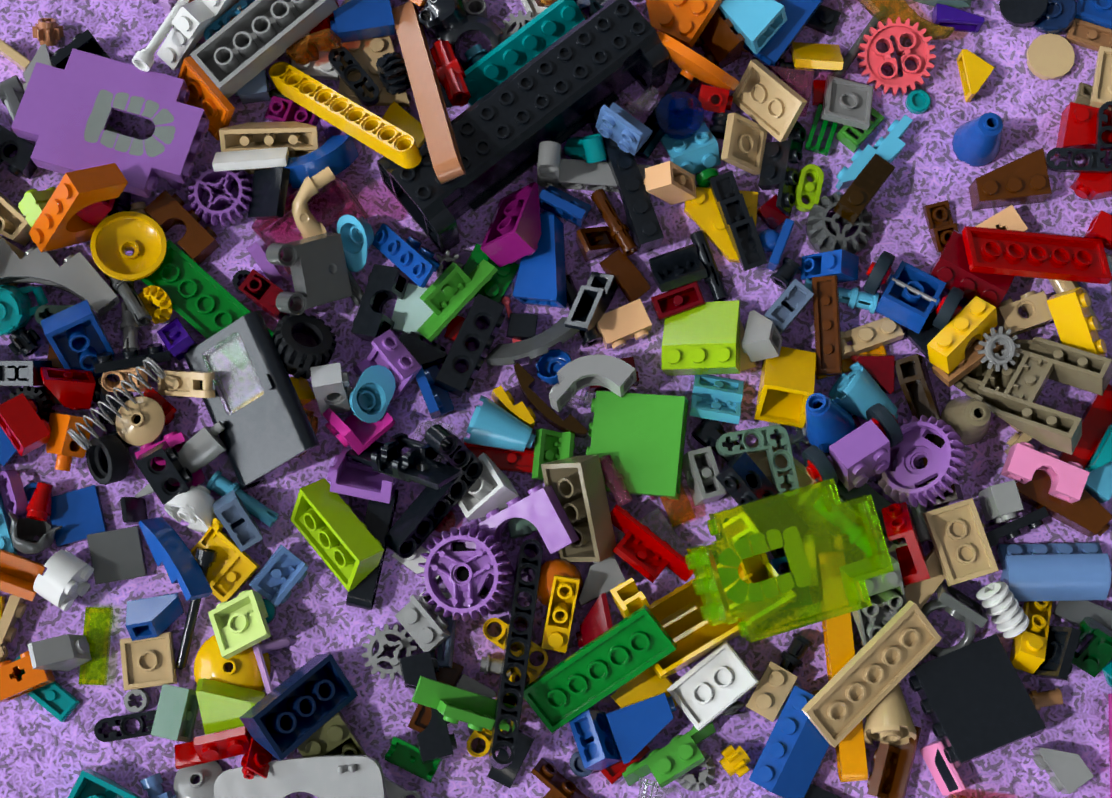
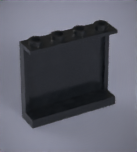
M997 634L918 665L909 674V684L914 692H918L922 700L920 701L921 708L926 716H930L933 722V732L937 739L942 740L945 746V756L949 763L954 764L956 769L966 762L1029 736L1031 738L1035 737L1046 728Z

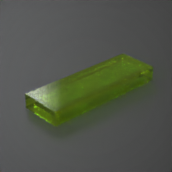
M86 607L83 636H86L89 643L92 660L80 665L78 684H107L113 608Z

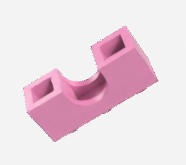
M1020 442L1010 448L1001 475L1025 484L1032 480L1036 470H1043L1051 479V487L1048 494L1069 503H1074L1080 500L1090 472L1083 470V466L1071 461L1066 463L1059 460V456L1054 453H1042L1035 450V446L1026 442Z

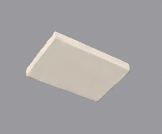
M724 641L666 690L695 728L701 731L756 686L759 680L729 642Z

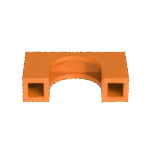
M116 163L65 173L29 231L32 241L37 245L41 253L91 240L96 227L83 221L75 214L93 203L120 196L128 181Z

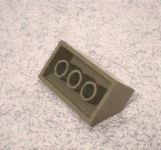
M599 455L575 456L541 464L545 487L552 486L580 539L559 550V558L568 562H601L615 555L613 550L617 545Z

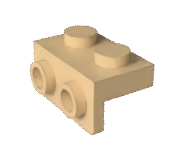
M770 661L745 707L773 722L775 718H779L785 706L783 703L787 696H790L794 686H799L796 683L798 676Z

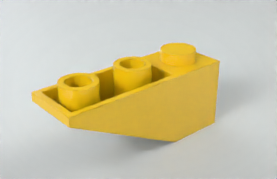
M554 575L541 649L567 652L580 579Z
M1052 601L1024 602L1023 610L1024 614L1029 618V625L1024 632L1013 639L1010 661L1014 668L1034 674L1045 660Z

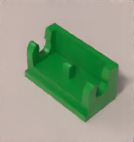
M397 736L393 737L391 746L384 757L386 761L430 783L442 761L441 759L422 764L419 747Z

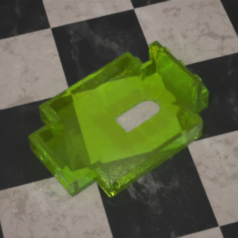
M834 478L824 479L710 513V520L707 521L710 534L712 536L715 535L716 539L686 548L688 554L685 555L687 567L689 570H693L696 579L692 581L696 596L700 595L703 606H700V612L704 622L708 621L709 625L712 626L722 623L730 625L738 622L737 625L741 637H745L746 641L751 643L872 606L865 580L894 571L872 496L862 495L841 502ZM784 547L791 572L749 584L741 580L738 575V567L742 560Z

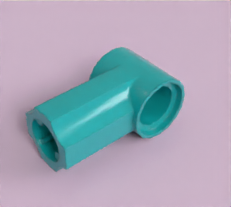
M601 134L572 137L567 139V143L564 146L565 155L570 156L571 159H585L586 163H595L607 159Z

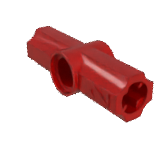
M440 39L434 42L433 47L430 49L436 64L435 72L445 88L452 106L462 107L468 104V100L471 98L465 82L466 75L455 56L450 42Z

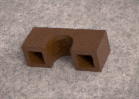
M164 190L144 210L150 218L159 224L165 233L175 225L186 226V233L177 244L195 263L200 265L219 247L215 240L218 236L209 226L204 229L199 224L201 219L193 210L187 212L182 207L185 203L176 193L171 196Z

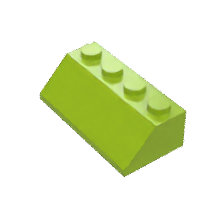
M325 478L300 488L290 520L346 590L350 592L379 565L384 549L338 493L330 492V484Z

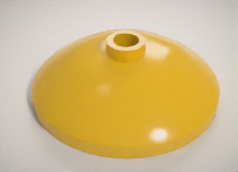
M124 211L106 217L97 225L91 237L90 248L95 264L106 275L118 280L135 281L148 277L161 266L166 256L167 243L162 228L155 220L142 213ZM127 251L134 252L133 255H126L125 253Z
M213 635L199 649L194 662L196 684H198L199 679L206 678L258 691L264 690L265 687L252 647L229 659H225L221 656L216 637ZM267 652L262 655L270 677L271 661ZM227 663L233 664L231 672H226L225 670Z

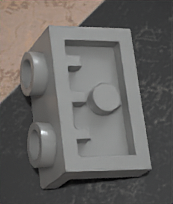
M413 594L409 597L411 601L395 617L423 652L430 651L431 653L451 635L447 629L449 625L442 616L434 614L431 610L433 605L427 604L429 600L425 596Z

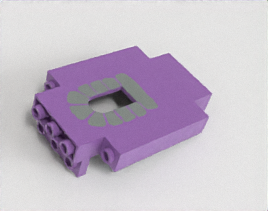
M73 48L64 70L36 62L11 128L18 137L36 142L30 158L37 167L65 174L67 172L116 163L128 181L123 191L149 198L151 191H155L157 187V177L166 179L171 188L178 190L181 189L182 184L186 183L188 177L193 173V161L196 155L200 153L202 146L200 140L204 133L208 131L210 121L204 109L186 104L190 91L184 79L152 70L145 72L134 65ZM113 109L149 119L155 124L153 135L144 140L105 129Z

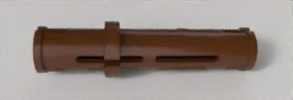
M604 189L596 190L590 197L610 228L611 237L620 245L625 256L634 254L638 246L630 236V229L620 219Z

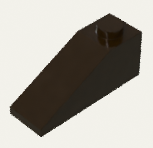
M875 154L840 198L833 211L851 224H854L895 167Z

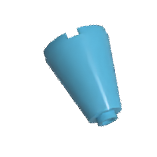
M858 362L849 367L852 371L848 375L843 373L837 379L828 394L831 400L846 411L867 421L866 411L877 403L886 407L896 419L898 417V414H896L897 407L864 366Z
M481 395L479 400L483 401V405L476 406L466 433L471 434L470 438L465 437L463 442L524 452L525 448L531 449L536 436L531 434L533 428L487 397Z

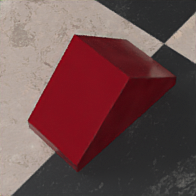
M865 354L851 356L850 359L854 363L858 362L864 366L885 393L892 394L894 391L893 355Z

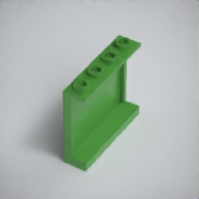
M596 391V398H592L591 411L594 412L593 422L589 423L588 434L591 437V445L587 447L586 455H599L606 492L660 496L679 500L689 404L685 396L625 393L621 398L613 392Z

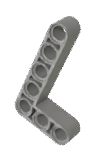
M553 141L539 143L537 184L539 186L548 187L551 185L555 188L589 191L604 189L605 192L619 193L608 162L586 163L585 160L561 159V144ZM637 164L644 182L645 168L651 167V165Z

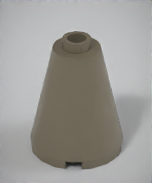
M960 396L952 399L945 405L941 412V419L960 435V441L967 446L981 441L987 435L991 423V412L989 407L982 401L969 396Z

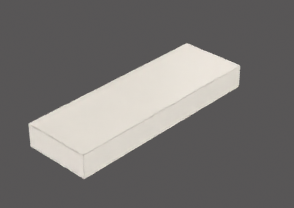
M288 147L216 152L212 166L215 172L286 167L289 149Z

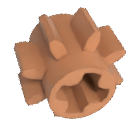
M54 18L38 19V24L36 23L35 26H32L33 38H38L40 45L54 46L58 44V40L64 37L63 26L58 25Z

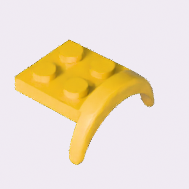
M214 518L207 532L192 548L191 553L195 558L197 548L217 551L216 561L212 562V566L208 568L206 579L213 591L212 594L221 602L230 601L260 565L245 551L241 552L235 542L222 531L223 525L220 520Z

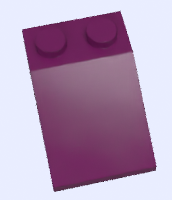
M536 182L501 198L480 248L499 267L509 263L513 264L526 255L530 256L538 248L537 244L541 236L539 192Z

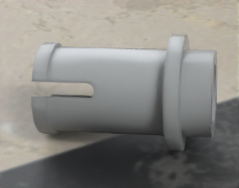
M487 655V657L482 656L480 672H484V675H487V673L500 675L502 659L490 658V655Z

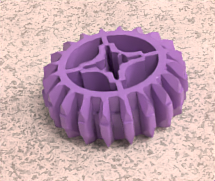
M206 165V172L197 171L199 178L191 177L194 185L188 186V191L192 193L187 196L188 201L192 202L189 207L195 211L199 218H202L205 224L211 221L212 226L216 227L220 221L221 225L226 227L227 220L235 224L236 220L234 218L236 216L240 219L244 218L242 210L249 212L247 204H250L252 201L250 195L253 189L249 187L251 181L249 178H246L244 171L215 172L209 165ZM221 179V180H220L219 182H217V183H211V182H213V181H215V180ZM233 182L239 186L237 199L231 194ZM204 191L210 195L207 208L202 202ZM223 192L225 193V195H223V196H222V195H218V197L216 196V194H218V193H219V194H223ZM224 206H230L227 209L220 210Z

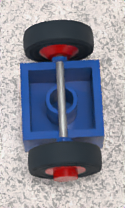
M883 251L877 262L871 263L866 273L869 277L864 285L866 292L875 295L879 288L887 281L888 286L881 296L875 312L919 334L933 307H937V316L932 325L942 330L949 323L950 319H953L962 309L959 303L965 292L953 286L949 294L943 297L940 302L939 297L946 285L945 282L904 261L900 263L893 275L891 274V266L895 256Z

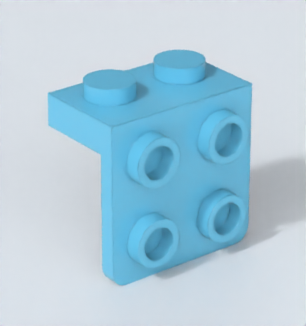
M700 116L671 125L660 140L670 156V161L692 174L721 164L718 142Z

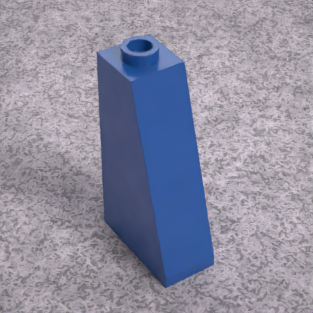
M780 0L779 3L785 7L787 21L757 55L745 43L743 48L774 69L824 0Z
M543 211L540 214L541 236L537 244L538 248L532 255H526L521 258L512 296L522 304L566 308L564 224L556 217V214Z

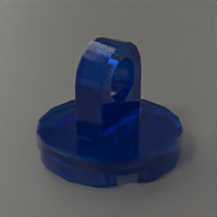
M676 91L667 94L657 106L656 122L658 128L670 138L683 140L692 137L703 124V106L696 96L688 92Z

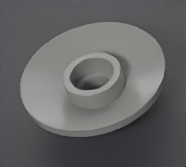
M216 761L181 768L176 773L174 779V793L177 798H214L215 781L224 771ZM200 776L199 783L193 784L194 778Z

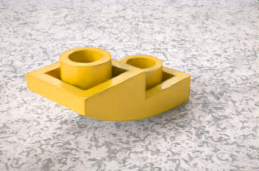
M501 385L492 390L491 398L497 405L531 428H534L536 416L529 406L526 407L523 401L513 405L515 401L508 390L504 391Z

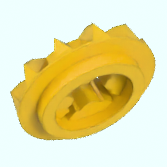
M155 285L143 288V291L138 295L152 316L153 322L159 324L168 321L173 311L172 302L168 294L162 288ZM153 301V304L157 305L159 308L155 309V306H152L151 302Z

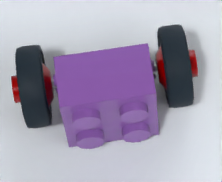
M880 403L871 406L866 411L868 422L830 445V456L826 457L815 445L805 449L802 452V458L811 478L816 480L826 490L836 485L839 479L850 491L855 487L863 486L868 481V478L876 473H883L890 465V447L896 446L903 440V434L898 421L886 407Z

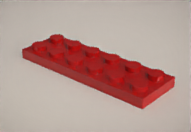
M965 226L962 231L970 272L1108 284L1112 280L1102 239Z

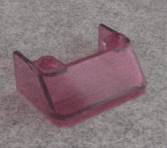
M335 176V180L319 189V193L308 201L310 212L318 222H322L325 228L334 221H338L343 215L350 214L357 217L358 213L364 219L369 217L348 185L337 176ZM299 189L286 198L283 218L257 219L253 223V231L266 248L272 243H289L303 239L292 215V202ZM282 249V251H281V253H280V258H281V259L283 258V255H284L283 249ZM281 266L289 275L291 274L289 266Z

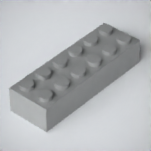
M255 0L190 55L228 99L339 7L335 0Z

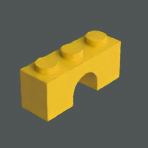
M975 296L927 344L929 362L950 374L965 359V349L969 341L973 337L982 341L984 339L983 333L989 334L990 328H995L998 325L996 307Z

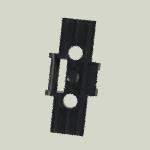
M404 433L391 436L390 441L385 444L375 441L360 455L353 449L346 453V456L352 458L353 461L370 466L374 471L406 482L413 481L436 490L462 474V470L432 460L438 454L428 444L408 438V435ZM405 447L411 449L402 455L401 449Z

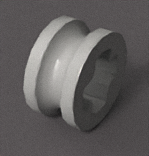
M141 689L129 691L124 698L126 709L136 713L144 711L150 702L148 694ZM133 695L142 696L143 700L140 701L142 702L140 707L138 705H131V701H134L131 699Z

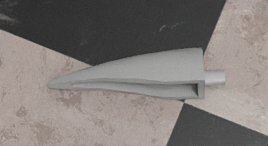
M220 421L212 427L202 428L178 452L180 464L183 468L187 467L191 474L206 466L227 450L218 436L225 429V426ZM176 478L167 479L170 485L179 482ZM147 484L135 497L140 498L154 493V490L150 484Z

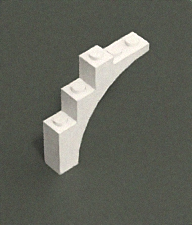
M194 0L183 5L172 21L174 26L158 50L157 55L173 71L178 69L183 59L188 56L204 36L206 28L239 0Z

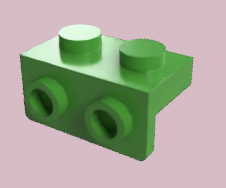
M543 428L536 429L532 479L544 481L541 464L573 457L575 433H561Z

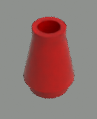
M37 483V487L26 507L27 518L47 521L48 516H51L52 485Z

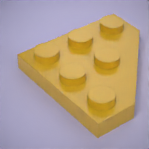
M696 187V198L687 200L684 203L685 214L699 226L700 230H704L705 236L712 244L716 245L729 262L740 263L711 188ZM739 190L740 194H743L749 215L753 217L756 226L758 192Z

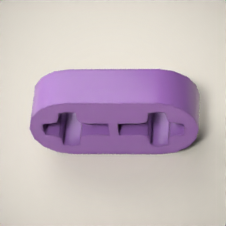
M257 242L246 248L269 281L275 284L283 279L276 267L267 260L265 252Z
M1 471L0 493L6 513L8 514L11 511L16 516L25 515L28 502L18 471Z

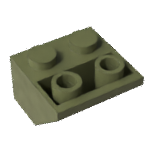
M340 711L297 747L303 757L366 755L354 731Z

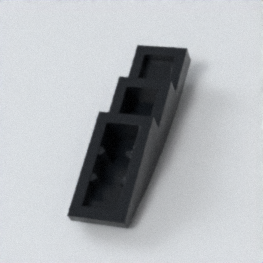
M733 171L709 178L708 182L743 270L747 271L768 263L753 217L749 215L743 194L739 192Z

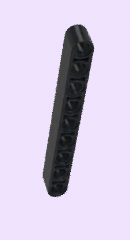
M535 539L525 540L517 555L494 716L495 722L489 751V761L496 769L507 768L512 763L516 754L543 556V547ZM527 549L533 550L536 557L530 558L525 555L524 551ZM527 573L531 575L533 581H524L521 578V574ZM526 598L530 605L521 606L517 599ZM514 623H523L526 626V630H516ZM510 648H520L523 655L520 657L511 654ZM515 672L519 676V681L511 682L506 674ZM506 697L512 698L516 703V707H506L503 699ZM502 723L509 724L512 728V733H502L499 725ZM498 749L505 750L509 755V759L506 761L499 760L496 757L495 751Z

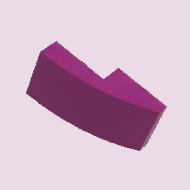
M276 96L272 97L264 116L272 122L297 121L317 126L320 118L302 106L297 105L294 101Z

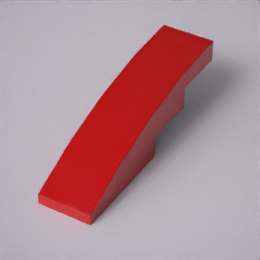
M1108 384L1103 396L1096 394L1093 402L1082 416V436L1073 454L1061 452L1059 460L1066 463L1069 461L1082 465L1083 469L1085 468L1108 426L1112 423V386Z

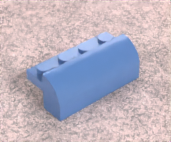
M1099 542L998 545L997 553L1003 569L1000 581L1008 585L1009 590L1014 594V598L1018 602L1107 599L1111 584V565L1108 553L1102 552Z

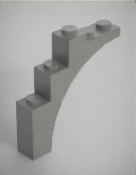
M0 238V285L38 283L54 286L73 294L82 301L88 300L92 309L101 317L120 302L118 296L80 252L66 257L62 262L63 265L59 267L47 251L41 253L38 247L30 248L25 252L24 257L20 259L5 240Z

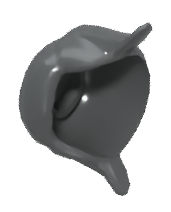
M8 512L11 518L10 536L13 547L24 554H38L49 548L54 542L56 531L63 527L57 526L52 528L46 521L30 518L18 519L13 512ZM37 535L39 537V541L33 540L34 536Z

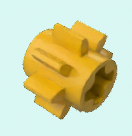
M729 745L721 751L723 758L719 762L730 777L735 773L738 777H741L750 770L746 765L751 762V759L740 745L735 749L732 745Z

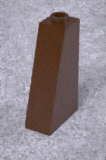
M1036 470L1032 480L1025 484L1015 481L1020 499L1036 509L1045 506L1049 516L1087 537L1097 534L1101 536L1110 527L1108 522L1112 519V515L1085 489L1079 501L1069 503L1048 494L1051 487V479L1043 470Z

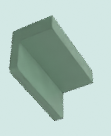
M163 684L152 726V736L181 742L191 741L199 708L196 690Z

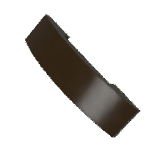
M518 362L514 365L516 379L524 397L545 421L562 432L575 433V437L585 438L588 435V430L571 414L563 421L531 389L535 385V379Z

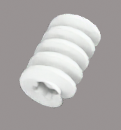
M998 581L987 584L977 592L976 598L982 600V607L987 608V615L992 616L991 621L997 624L996 629L999 632H1004V638L1015 637L1026 630L1029 625V618L1024 614L1023 608L1019 606V602L1014 598V594L1009 590L1005 582Z

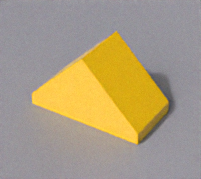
M962 49L956 60L967 103L972 101L995 67L969 50Z

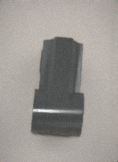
M17 75L0 82V100L6 105L13 121L25 93Z

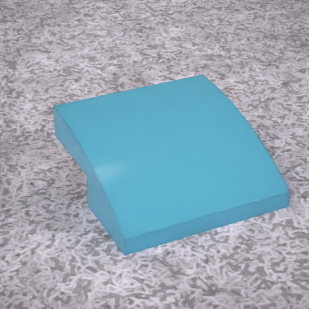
M695 375L689 416L739 425L744 381L711 375Z

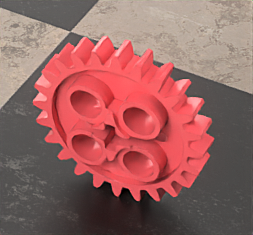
M897 17L895 23H892V20L887 18L885 26L879 21L877 23L878 30L870 27L869 32L871 36H863V40L866 43H860L858 47L864 51L857 55V58L863 59L858 64V68H865L861 76L869 75L870 78L867 84L875 82V91L881 86L883 87L884 95L888 89H892L893 96L896 95L898 89L905 95L907 87L914 91L916 89L915 83L920 86L924 84L921 77L929 78L930 73L926 69L932 70L935 66L929 62L936 58V55L930 54L935 49V45H928L932 36L924 37L923 35L927 29L924 28L918 31V22L910 26V18L904 24L901 23L900 17ZM891 36L895 38L896 54L901 55L898 63L903 74L902 77L898 75L896 58H891L894 53V47L890 40ZM900 38H909L912 45L910 47H903L900 44ZM885 43L888 51L885 53L879 52L876 49V44ZM905 61H914L917 69L913 71L908 70L905 67ZM890 66L893 69V75L885 76L881 72V67Z

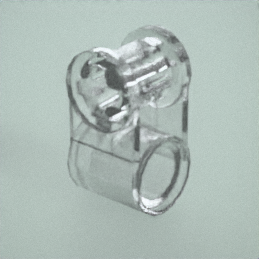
M644 777L639 778L641 785L637 798H646L649 786L648 798H666L670 792H676L680 795V798H685L683 792L678 788L668 785L661 788L655 780Z

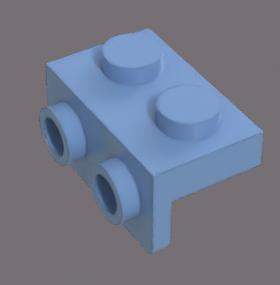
M280 545L249 585L277 607L280 603L283 604L288 600L291 595L290 590L294 585L304 580L309 566L284 546Z

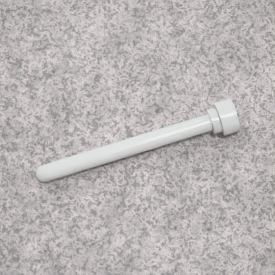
M178 0L148 46L141 51H137L132 59V63L138 69L145 72L151 69L154 64V53L172 28V21L180 8L190 0Z

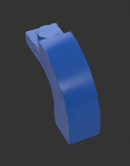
M350 135L330 136L317 150L303 156L288 158L287 166L284 167L290 169L288 184H291L292 188H300L306 177L309 176L311 178L328 166L334 175L345 170L359 156L353 138Z

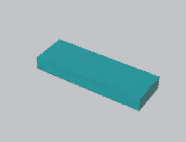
M21 670V674L17 675L18 679H22L25 670ZM56 681L27 693L61 722H64L80 703L76 697Z

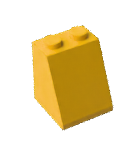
M781 346L779 357L763 360L754 416L755 420L799 428L804 427L806 421V401L810 395L814 394L815 352Z

